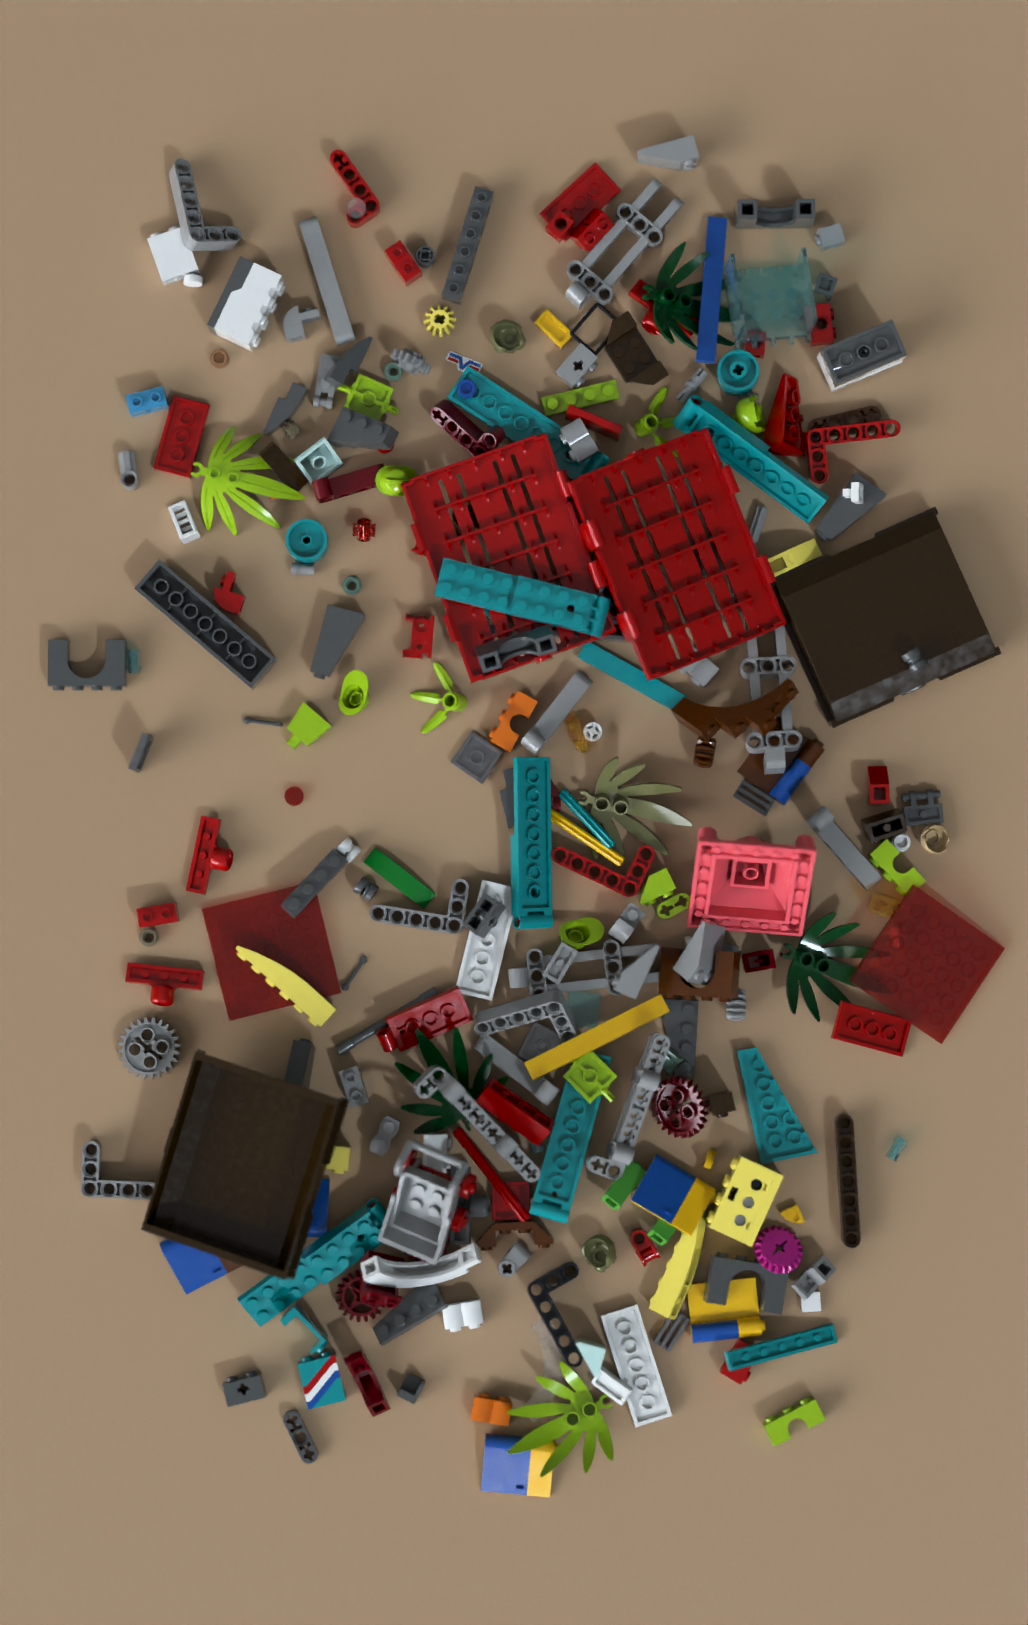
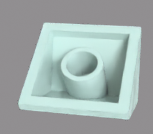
M325 437L294 459L295 464L310 483L327 477L343 464Z
M578 1337L575 1339L576 1345L596 1378L599 1376L606 1351L605 1345Z

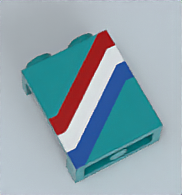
M296 1303L282 1316L280 1321L286 1326L297 1315L320 1339L312 1346L311 1354L315 1351L320 1353L327 1346L328 1335Z
M325 1351L320 1353V1357L312 1358V1355L302 1357L301 1361L297 1364L308 1410L347 1399L336 1360V1353L331 1354V1351Z

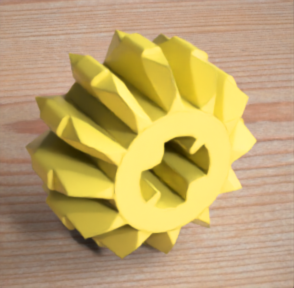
M438 304L436 311L433 307H430L431 313H425V316L429 319H425L424 324L428 325L426 327L427 331L433 329L432 336L439 332V337L441 338L444 331L449 335V329H455L452 323L456 322V318L451 317L454 314L453 310L447 312L448 306L441 310V306ZM438 317L443 319V324L437 323Z

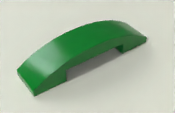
M376 847L365 859L364 863L423 909L435 896L433 891Z

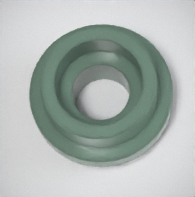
M390 362L384 368L385 377L390 381H397L403 375V369L397 366V362ZM391 369H396L397 374H390Z
M349 576L344 579L342 587L348 595H356L360 592L362 584L357 577ZM351 582L356 584L354 589L348 587Z

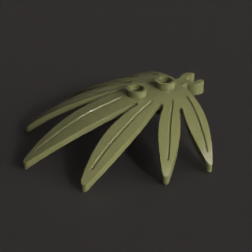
M614 757L602 769L596 783L595 794L590 793L587 789H581L580 794L586 795L587 798L579 799L578 803L581 805L592 804L590 815L600 826L602 822L604 830L615 841L612 849L624 857V862L625 855L622 840L615 824L611 820L612 817L639 840L660 853L668 855V850L658 837L645 825L626 813L674 825L691 827L693 825L692 822L664 805L628 796L682 791V787L650 782L618 788V786L636 776L645 768V764L641 763L628 767L611 780L619 763V757ZM589 830V834H591L592 836H594L595 838H597V837ZM592 849L594 859L596 860L599 853Z

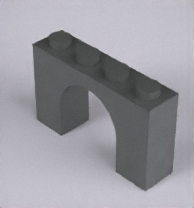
M757 199L738 200L735 208V229L811 228L815 220V199H796L793 205L782 208L757 206Z
M48 640V686L53 687L55 691H64L65 687H72L74 691H83L84 687H91L93 691H102L103 687H110L112 691H121L122 687H127V641L106 640V660L103 669L94 677L82 678L77 676L70 666V641Z
M717 1252V1255L711 1254L703 1297L705 1302L726 1306L732 1278L741 1271L752 1270L759 1275L762 1281L759 1310L782 1315L789 1273H773L765 1269L758 1262L757 1258H754V1261H749L746 1256L741 1255L731 1258L728 1257L729 1254Z

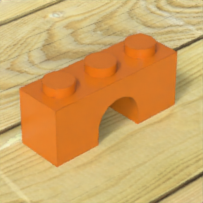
M517 691L516 694H511L507 702L510 706L507 711H502L498 718L501 721L498 728L494 726L489 735L492 738L490 740L491 743L511 753L520 737L519 734L511 730L510 721L515 716H523L529 719L538 704V701L520 691Z

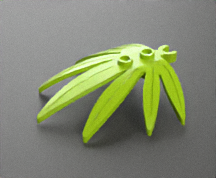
M231 426L220 436L214 445L209 458L208 468L203 467L199 462L193 463L194 466L200 468V471L198 473L191 472V475L195 478L205 476L201 493V509L206 529L210 531L212 527L214 497L223 521L230 531L237 536L234 516L227 500L223 496L224 492L252 516L274 528L280 529L281 527L278 522L260 504L236 490V488L279 499L305 500L306 497L289 486L273 479L241 472V470L270 469L271 467L261 456L231 462L232 459L247 451L261 437V434L258 433L244 438L224 454L235 433V426ZM289 458V459L291 460V462L294 464V463H295V462H294V459H293V458Z
M562 1361L559 1363L561 1372L567 1383L576 1392L549 1378L536 1376V1380L551 1393L569 1400L570 1404H531L507 1412L508 1415L531 1418L564 1414L536 1428L519 1440L507 1452L510 1455L541 1447L572 1430V1433L551 1454L540 1473V1477L551 1472L567 1457L584 1431L587 1432L583 1446V1468L585 1473L589 1471L594 1458L596 1433H598L599 1443L606 1457L613 1461L614 1456L608 1426L599 1412L601 1409H610L613 1404H603V1399L608 1397L606 1394L602 1395L599 1401L595 1403L582 1379Z

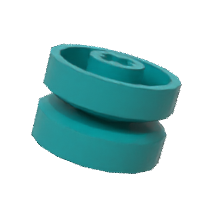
M732 350L720 359L717 367V382L726 394L734 397L744 396L756 387L759 378V364L751 353L744 350Z
M301 519L293 523L285 537L286 546L291 556L302 563H315L321 560L329 547V540L324 527L311 519ZM307 538H310V543L305 544L303 542L306 541Z

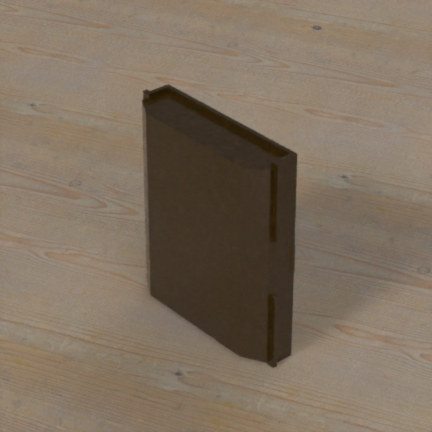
M936 507L875 533L874 538L836 555L830 556L827 554L775 577L776 581L771 583L786 620L785 628L825 718L829 726L832 725V728L894 701V697L905 695L924 687L926 683L932 680L939 679L941 681L1002 654L999 647L995 648L951 547L936 516L939 513ZM918 647L921 651V657L925 658L928 663L911 673L909 664L904 662L902 656Z
M198 1049L195 1051L176 1117L169 1131L163 1151L164 1156L141 1230L283 1280L295 1279L314 1217L312 1212L326 1165L331 1162L349 1099L343 1097L335 1098L205 1054L206 1051Z

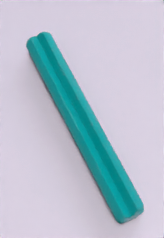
M567 789L559 793L561 800L607 848H612L615 845V841L578 803Z

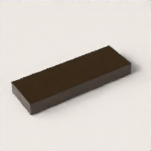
M273 441L259 453L261 458L290 488L298 492L309 482Z

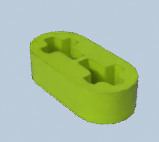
M680 893L660 903L657 907L658 916L662 919H668L686 910L689 906L690 896L686 893ZM678 897L687 898L688 901L685 902V907L682 905L676 907L674 905L679 901ZM672 905L673 909L669 910V915L666 916V914L660 913L662 910L661 906L669 907Z

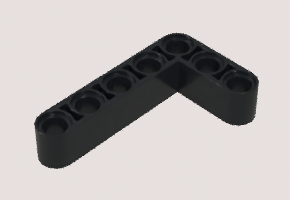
M566 1262L530 1282L527 1286V1294L565 1363L570 1367H578L583 1361V1356L549 1295L551 1291L578 1276V1266L573 1262ZM568 1265L574 1267L575 1271L572 1276L565 1274V1267ZM552 1274L558 1278V1282L554 1286L548 1283V1277ZM534 1284H538L541 1287V1292L538 1295L531 1293V1287ZM544 1301L550 1304L548 1312H542L540 1309V1305ZM553 1318L558 1319L560 1322V1326L555 1330L550 1327V1321ZM563 1335L569 1338V1343L565 1347L559 1344V1339ZM573 1352L578 1355V1361L575 1364L570 1363L568 1359L569 1355Z

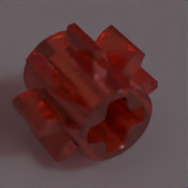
M361 518L357 520V523H353V536H357L358 541L368 542L371 540V537H375L376 524H371L370 519Z

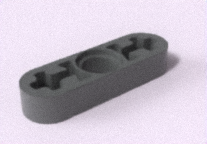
M296 1410L287 1411L283 1422L302 1461L308 1464L315 1462L318 1457V1450L300 1413ZM290 1414L293 1417H297L295 1420L297 1426L302 1425V1427L295 1429L293 1432L291 1430L294 1428L293 1423H288L287 1421ZM299 1431L306 1434V1440L303 1442H298L295 1438V1434ZM310 1442L311 1445H307L310 1452L314 1451L312 1459L305 1457V1447L300 1449L299 1446H304Z

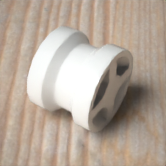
M590 722L585 725L583 729L584 738L589 742L598 741L602 735L601 726L596 722Z

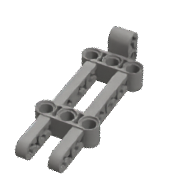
M656 178L651 181L632 204L622 203L618 206L616 214L618 221L582 262L573 260L568 264L567 276L573 283L565 292V298L577 309L580 310L590 298L603 306L611 303L613 297L611 288L647 247L655 249L661 245L663 239L662 230L682 208L684 202L676 197L654 223L649 221L640 212L663 185ZM628 210L630 216L623 217L620 215V211ZM642 222L645 227L639 230L635 228L634 224ZM627 228L639 240L604 280L600 279L590 269ZM652 234H656L659 237V240L657 242L650 241L649 236ZM578 267L581 272L575 275L570 272V269ZM587 279H592L595 285L588 287L584 282ZM606 291L609 293V298L602 299L599 293Z
M745 624L746 631H748L747 624ZM785 625L774 630L776 656L758 657L757 637L746 641L747 658L741 663L740 675L742 678L749 680L750 702L761 697L760 679L778 678L779 686L795 672L796 661L793 657L787 656ZM788 663L792 666V669L785 670L782 665ZM766 664L771 665L773 670L766 671L763 666ZM749 665L753 667L754 670L752 672H746L744 670V667ZM791 701L780 712L782 731H769L763 736L753 729V733H750L746 739L745 747L749 753H764V774L784 773L786 767L785 752L796 751L801 746L802 735L800 732L793 730ZM794 737L798 743L790 744L788 739ZM772 738L777 739L779 744L771 745L769 740ZM753 739L757 740L759 742V745L753 747L750 745L749 741Z
M607 940L603 944L602 949L578 952L572 962L603 959L605 978L559 983V985L556 983L547 984L545 976H542L540 981L532 979V972L539 970L543 973L545 965H548L553 955L543 956L541 950L532 948L526 954L527 967L508 969L510 989L529 987L530 996H533L534 992L538 989L543 990V992L551 990L571 992L607 988L608 992L612 995H619L621 993L613 992L610 989V984L614 975H619L620 971L623 970L621 957L641 955L651 946L658 945V943L620 947L617 941ZM608 943L616 945L615 953L609 954L606 951ZM532 951L539 952L540 960L538 962H532L529 959ZM611 962H616L619 966L618 971L615 973H611L608 970V965ZM660 972L648 973L643 983L659 982Z
M658 1032L649 1035L639 1065L634 1069L631 1078L632 1084L613 1138L608 1142L605 1152L607 1158L592 1154L586 1159V1167L591 1172L617 1180L623 1175L626 1164L630 1165L635 1152L634 1146L653 1092L657 1090L660 1083V1073L670 1047V1039L667 1036ZM661 1040L662 1042L661 1044H657L656 1041ZM637 1095H642V1098L637 1099ZM631 1113H632V1114L635 1113L636 1116H635V1117H630V1114H631ZM629 1131V1135H623L624 1132ZM597 1159V1162L604 1165V1169L599 1166L593 1168L591 1162H595ZM616 1165L618 1172L615 1175H610L609 1168Z
M440 1065L430 1066L414 1082L413 1090L420 1098H428L438 1089L526 1181L535 1182L539 1179V1168ZM440 1070L442 1073L440 1078L433 1079V1073ZM428 1078L433 1083L432 1085L427 1081ZM420 1086H425L426 1091L423 1092L420 1089ZM461 1097L465 1101L463 1104L458 1101ZM473 1110L478 1114L477 1117H474L471 1113ZM491 1128L494 1132L490 1133L488 1129ZM513 1152L517 1155L515 1158L511 1155ZM525 1165L529 1168L528 1171L523 1168Z

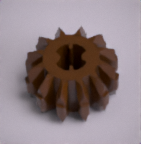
M698 737L693 760L694 765L701 768H710L712 766L717 743L715 738H711L707 742Z

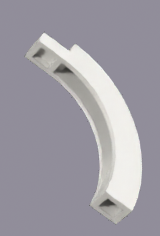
M472 1243L451 1254L440 1257L436 1265L427 1261L394 1262L378 1256H374L360 1263L363 1279L368 1283L383 1287L411 1288L437 1284L462 1276L469 1272L470 1267L480 1263L481 1258L478 1245Z

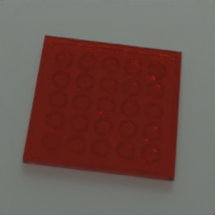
M912 884L848 981L942 1044L1005 948Z
M299 885L202 909L229 1021L295 1004L290 998L288 1001L279 994L281 990L276 985L271 987L265 981L267 977L264 974L260 973L258 975L251 968L253 964L248 960L244 962L236 955L238 951L235 949L237 946L255 951L280 963L308 982L323 997L341 993L318 895L315 896L295 920L281 908V904Z

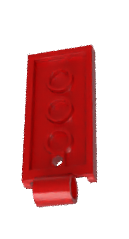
M455 986L385 1017L384 1019L390 1028L381 1029L377 1032L376 1036L384 1052H391L397 1047L402 1052L418 1045L415 1029H419L428 1039H432L454 1029V1027H459L473 1021V1018L459 986Z

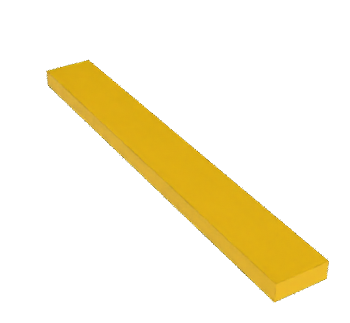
M660 994L530 1059L524 1065L534 1081L669 1013L670 1010Z

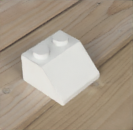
M448 1133L424 1134V1145L447 1154V1149H451V1138H448ZM423 1152V1165L442 1173H446L447 1169H450V1163Z

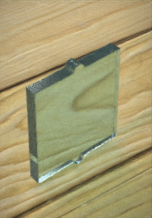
M586 991L583 993L569 992L568 1005L581 1029L598 1026L600 994H589Z

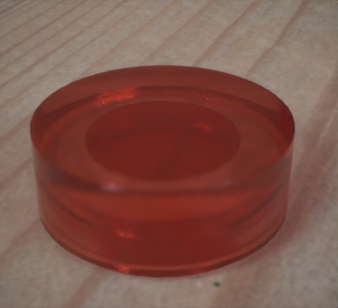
M290 787L285 792V801L291 806H298L304 800V793L298 787Z

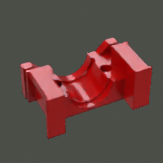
M406 612V622H413L411 649H403V658H420L422 660V655L428 654L427 658L432 659L435 616L431 615V619L428 620L425 619V614L424 616H411Z

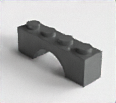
M548 624L475 646V651L482 672L486 673L502 668L503 664L514 656L521 654L542 656L557 651V647Z
M333 848L282 902L281 908L295 920L315 896L347 865L348 861Z

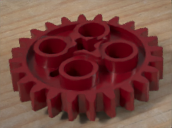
M678 1075L661 1081L657 1091L653 1092L656 1098L651 1100L656 1105L651 1109L657 1112L653 1115L659 1118L657 1124L662 1123V1130L668 1129V1135L674 1133V1138L679 1136L681 1139L689 1138L699 1133V1130L704 1128L703 1123L708 1121L704 1116L709 1115L705 1111V1108L709 1107V1105L703 1102L707 1097L701 1096L703 1090L698 1091V1084L692 1085V1079L686 1081L685 1076L680 1078ZM691 1099V1101L688 1104L679 1108L678 1111L674 1112L671 1116L669 1115L670 1112L680 1107L682 1103Z

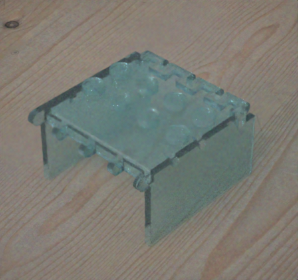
M806 247L801 249L795 265L781 266V272H779L778 266L763 267L762 274L760 268L744 269V275H742L741 269L737 270L734 254H730L724 269V282L735 349H740V343L751 342L752 348H757L758 341L769 340L771 346H776V340L789 339V344L792 345L794 344V338L802 337L806 338V343H811V332L818 318Z

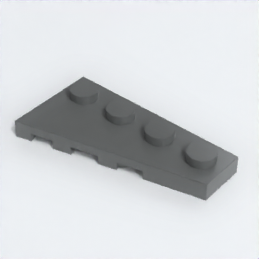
M664 999L670 1010L669 1013L663 1015L667 1037L670 1039V1047L683 1058L674 1072V1076L694 1078L699 1001Z
M438 1284L415 1287L403 1298L398 1306L393 1308L373 1327L376 1337L382 1346L448 1307Z

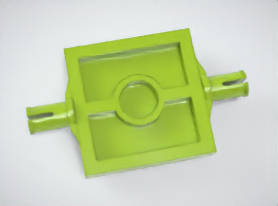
M359 373L351 387L344 383L338 387V390L348 393L344 406L378 421L381 420L386 411L396 416L398 415L400 408L390 404V398L394 389Z
M593 1051L572 1061L571 1068L563 1075L589 1104L602 1094L610 1103L616 1098L608 1088L618 1076Z

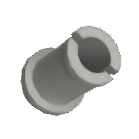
M296 561L291 565V574H295V576L297 574L314 576L315 563H297Z

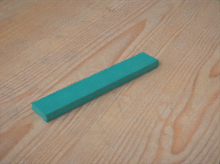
M591 642L584 645L578 656L584 662L671 710L683 697L687 698L686 695L655 678L647 681L643 671Z
M830 1323L728 1350L724 1354L728 1371H733L838 1342L834 1324Z

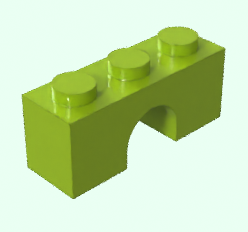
M884 839L868 854L870 856L869 861L875 868L880 867L882 869V875L888 882L893 881L897 886L895 889L902 897L904 895L910 897L926 880L914 867H911L905 873L897 872L893 867V860L900 852L888 839Z
M807 1396L799 1401L800 1404L794 1407L790 1405L782 1409L783 1413L777 1416L772 1414L765 1418L766 1422L762 1424L774 1447L791 1439L788 1425L793 1419H802L809 1429L826 1420L814 1397L810 1398Z

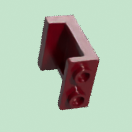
M368 1250L361 1258V1263L374 1256L389 1261L404 1262V1258ZM360 1266V1300L366 1301L369 1304L384 1305L386 1308H395L402 1302L403 1296L398 1295L399 1288L383 1287L364 1281Z

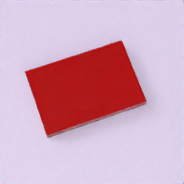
M571 404L568 406L565 416L566 420L573 422L580 418L587 429L618 441L622 430L621 425Z

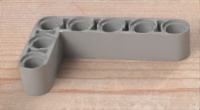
M177 159L169 171V178L185 247L191 251L233 250L241 239V231L234 226H204L191 165L186 159Z
M577 670L535 726L523 737L521 745L536 756L593 681Z
M825 806L818 808L805 821L863 888L868 891L882 877L833 822L835 818Z
M457 879L453 882L447 915L374 905L370 909V917L376 922L458 934L463 929L462 924L465 918L469 884L464 879ZM459 882H463L466 885V890L463 893H458L455 890V886ZM455 901H460L463 904V909L460 912H455L452 909V904ZM376 908H382L384 911V915L380 919L375 918L373 915ZM395 911H401L403 914V918L399 922H395L392 918ZM414 914H419L422 917V922L419 925H414L411 922V917ZM433 917H438L441 920V925L438 928H433L430 925V920ZM452 920H457L460 923V928L457 931H452L449 928V923Z
M551 990L477 1012L474 1031L480 1036H486L550 1017L560 1040L564 1043L577 1036L578 1024L563 993L559 990Z
M490 1035L480 1036L473 1045V1048L485 1057L492 1053V1062L526 1087L547 1106L560 1091L557 1086L544 1076L533 1081L524 1065L525 1062Z
M90 1140L84 1144L81 1171V1192L84 1196L95 1198L151 1199V1195L145 1194L144 1186L151 1185L154 1189L156 1181L101 1179L102 1145L97 1140ZM89 1144H94L97 1147L96 1154L88 1152ZM89 1163H92L96 1166V1172L94 1174H91L87 1171V1165ZM87 1183L95 1185L94 1193H89L86 1190ZM108 1183L115 1187V1191L112 1194L105 1190V1186ZM126 1184H131L134 1187L133 1194L125 1192Z

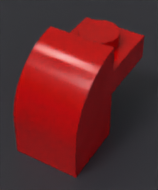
M228 571L227 575H223L220 583L223 588H214V597L217 604L224 611L240 616L245 596L232 592L237 575Z

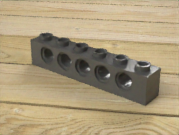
M475 186L442 292V300L461 305L494 198L493 191Z

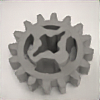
M394 348L391 358L398 362V367L416 376L418 373L429 374L431 366L424 362V357L407 348L404 351Z

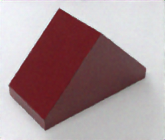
M773 949L742 954L745 973L777 968Z

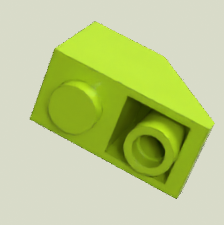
M667 868L648 876L639 901L641 905L645 904L647 907L656 903L655 898L661 895L663 898L674 894L673 890L676 887Z

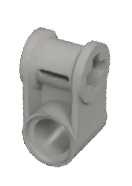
M517 1241L498 1264V1271L501 1276L507 1278L513 1276L530 1258L532 1253ZM511 1264V1272H502V1265Z

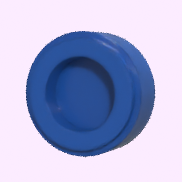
M463 379L457 385V392L460 397L470 399L476 393V385L470 379Z

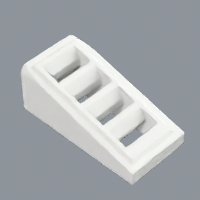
M186 500L168 507L183 544L201 537ZM183 508L185 509V511L175 515L176 511H179ZM188 516V518L178 521V519ZM188 523L191 524V525H189V526L184 527V528L181 529V526H184V525H186V524H188Z

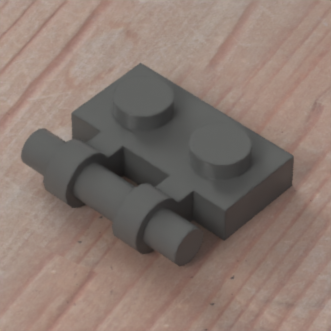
M926 789L925 792L909 791V793L901 794L902 802L910 801V806L903 807L906 826L944 822L942 803L934 804V798H941L940 790ZM927 799V805L917 806V800Z

